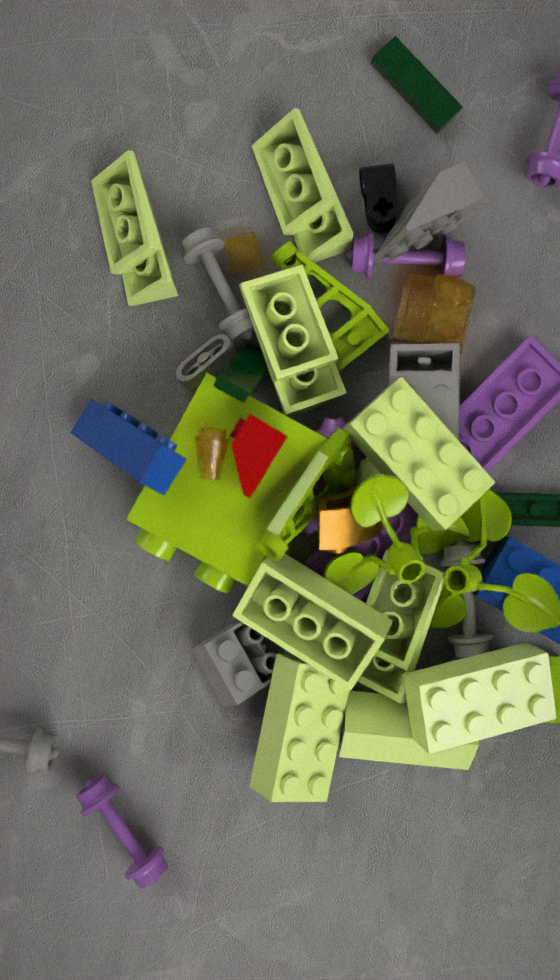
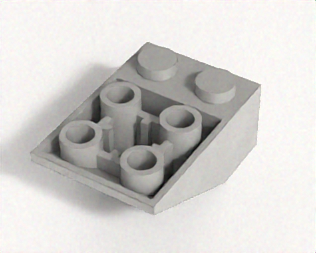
M465 161L440 171L406 205L373 259L376 263L388 257L390 261H394L409 251L408 248L412 246L418 250L429 244L436 235L442 239L444 235L448 236L458 228L456 223L463 222L476 213L474 207L485 197Z
M460 343L391 344L389 385L402 377L459 441Z
M240 620L191 648L223 707L238 705L270 684L277 653L293 655Z

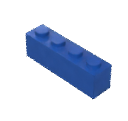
M91 399L70 432L135 480L163 496L187 460L175 452L177 444L107 400L102 406Z

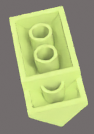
M294 108L251 146L283 234L293 235L298 251L315 263L351 250L354 233L299 109Z
M127 150L93 178L91 183L111 274H122L128 306H135L176 297L178 292L141 169L134 151Z
M303 265L240 283L239 287L284 415L305 413L347 394L335 364L339 359Z
M385 550L382 560L389 563L387 560L388 550ZM425 564V572L420 579L412 583H403L396 573L390 575L386 569L379 566L378 574L375 577L365 604L393 620L385 640L357 682L404 704L406 693L403 674L415 671L444 584L445 572Z
M349 690L338 757L469 770L479 748V740L428 754L412 739L406 698L404 704H401L379 692Z

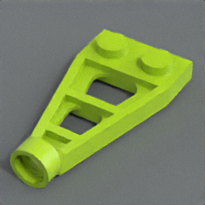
M291 241L285 243L271 256V260L281 271L303 265L307 276H314L325 286L326 293L316 300L319 309L328 301L334 300L350 311V321L336 332H329L339 358L335 362L339 372L389 333L390 330L368 303L298 251ZM295 258V263L291 266H288L287 264Z
M338 428L317 452L267 527L266 532L257 541L259 550L271 560L279 561L288 550L287 544L318 516V497L341 494L345 488L348 489L350 484L354 483L357 472L350 433ZM323 473L325 489L318 496L314 497L313 487ZM302 505V510L294 517V515Z

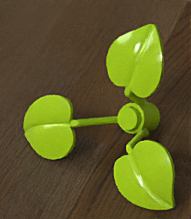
M376 474L365 479L356 488L350 507L354 519L363 527L373 526L381 520L393 542V545L388 550L387 560L389 563L373 554H367L363 557L359 551L350 550L340 553L330 560L325 568L324 578L351 595L360 591L375 579L379 566L386 569L390 575L396 573L401 582L412 583L420 579L425 572V564L422 561L423 557L421 554L438 552L444 549V546L451 545L460 538H470V533L461 517L446 530L433 531L418 515L416 520L417 527L410 529L411 545L400 542L387 517L395 516L404 509L409 497L408 489L397 477Z
M489 488L460 516L470 533V538L465 540L469 542L480 541V543L466 558L461 559V565L450 567L445 572L444 584L429 627L447 628L459 624L465 618L468 611L467 602L460 594L476 590H489L509 594L504 600L503 612L509 624L517 630L530 633L558 627L560 624V601L553 587L543 577L532 573H522L516 576L513 586L510 588L508 586L483 583L480 570L476 566L471 565L474 558L486 547L487 540H501L506 536L511 526L512 517L508 505Z

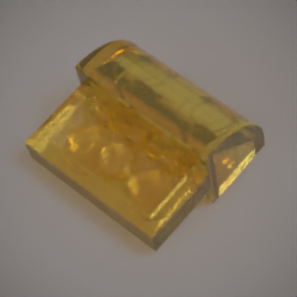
M407 274L392 338L398 342L411 344L460 343V352L462 354L476 288L464 280L448 275L437 274L436 277Z

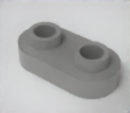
M225 334L212 337L179 365L176 370V378L186 389L198 388L206 373L213 376L232 361L236 354V346L229 336Z

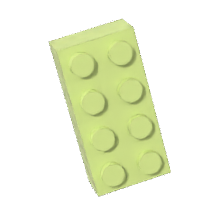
M402 377L391 383L342 428V430L350 433L351 440L383 475L397 477L406 485L409 493L408 504L433 531L446 530L495 483L490 475Z
M284 554L279 561L271 560L268 557L265 558L232 615L350 691L385 640L393 620L287 554Z
M528 642L403 674L412 739L428 754L557 719L548 652Z
M276 654L249 787L270 802H327L349 690L295 655Z

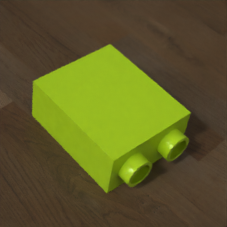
M206 373L170 438L172 442L178 445L175 452L187 460L164 496L144 486L126 520L141 528L134 541L136 545L166 561H170L176 549L179 548L200 560L193 574L196 578L223 593L229 594L236 580L249 587L265 558V555L257 546V541L266 532L267 527L328 438L251 396L245 403H242L215 388L213 385L217 378ZM249 414H252L287 436L285 443L251 498L243 494L231 446L234 438L230 436L237 421L240 418L246 421Z

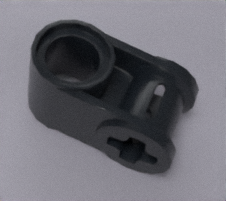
M394 164L360 167V187L362 198H364L367 224L375 232L383 233L389 231L395 223L398 212ZM383 209L384 214H387V216L382 217L377 210Z

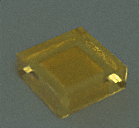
M255 232L223 239L231 274L263 266Z

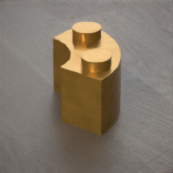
M350 484L349 489L341 494L318 497V540L320 550H327L330 553H343L347 550V547L367 542L378 536L383 528L381 520L373 526L363 527L357 523L351 513V499L354 491L360 484Z

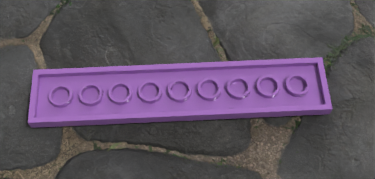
M532 335L528 336L460 404L459 442L486 472L560 400V363ZM408 502L399 514L387 517L399 541L411 545L410 529L417 527L416 520L418 514ZM383 526L378 536L362 544L347 547L346 551L356 550L363 557L367 554H373L382 559L385 550H389L393 542ZM318 546L301 564L324 577L327 564L340 553L320 550ZM374 580L352 596L361 600L371 590Z

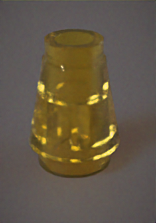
M213 427L198 428V436H194L198 469L200 471L199 478L218 480L221 478L230 438L226 437L227 429Z

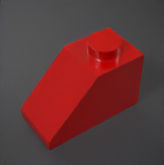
M249 414L246 421L242 418L237 421L230 436L234 438L231 446L243 494L251 498L285 443L287 436L252 414Z

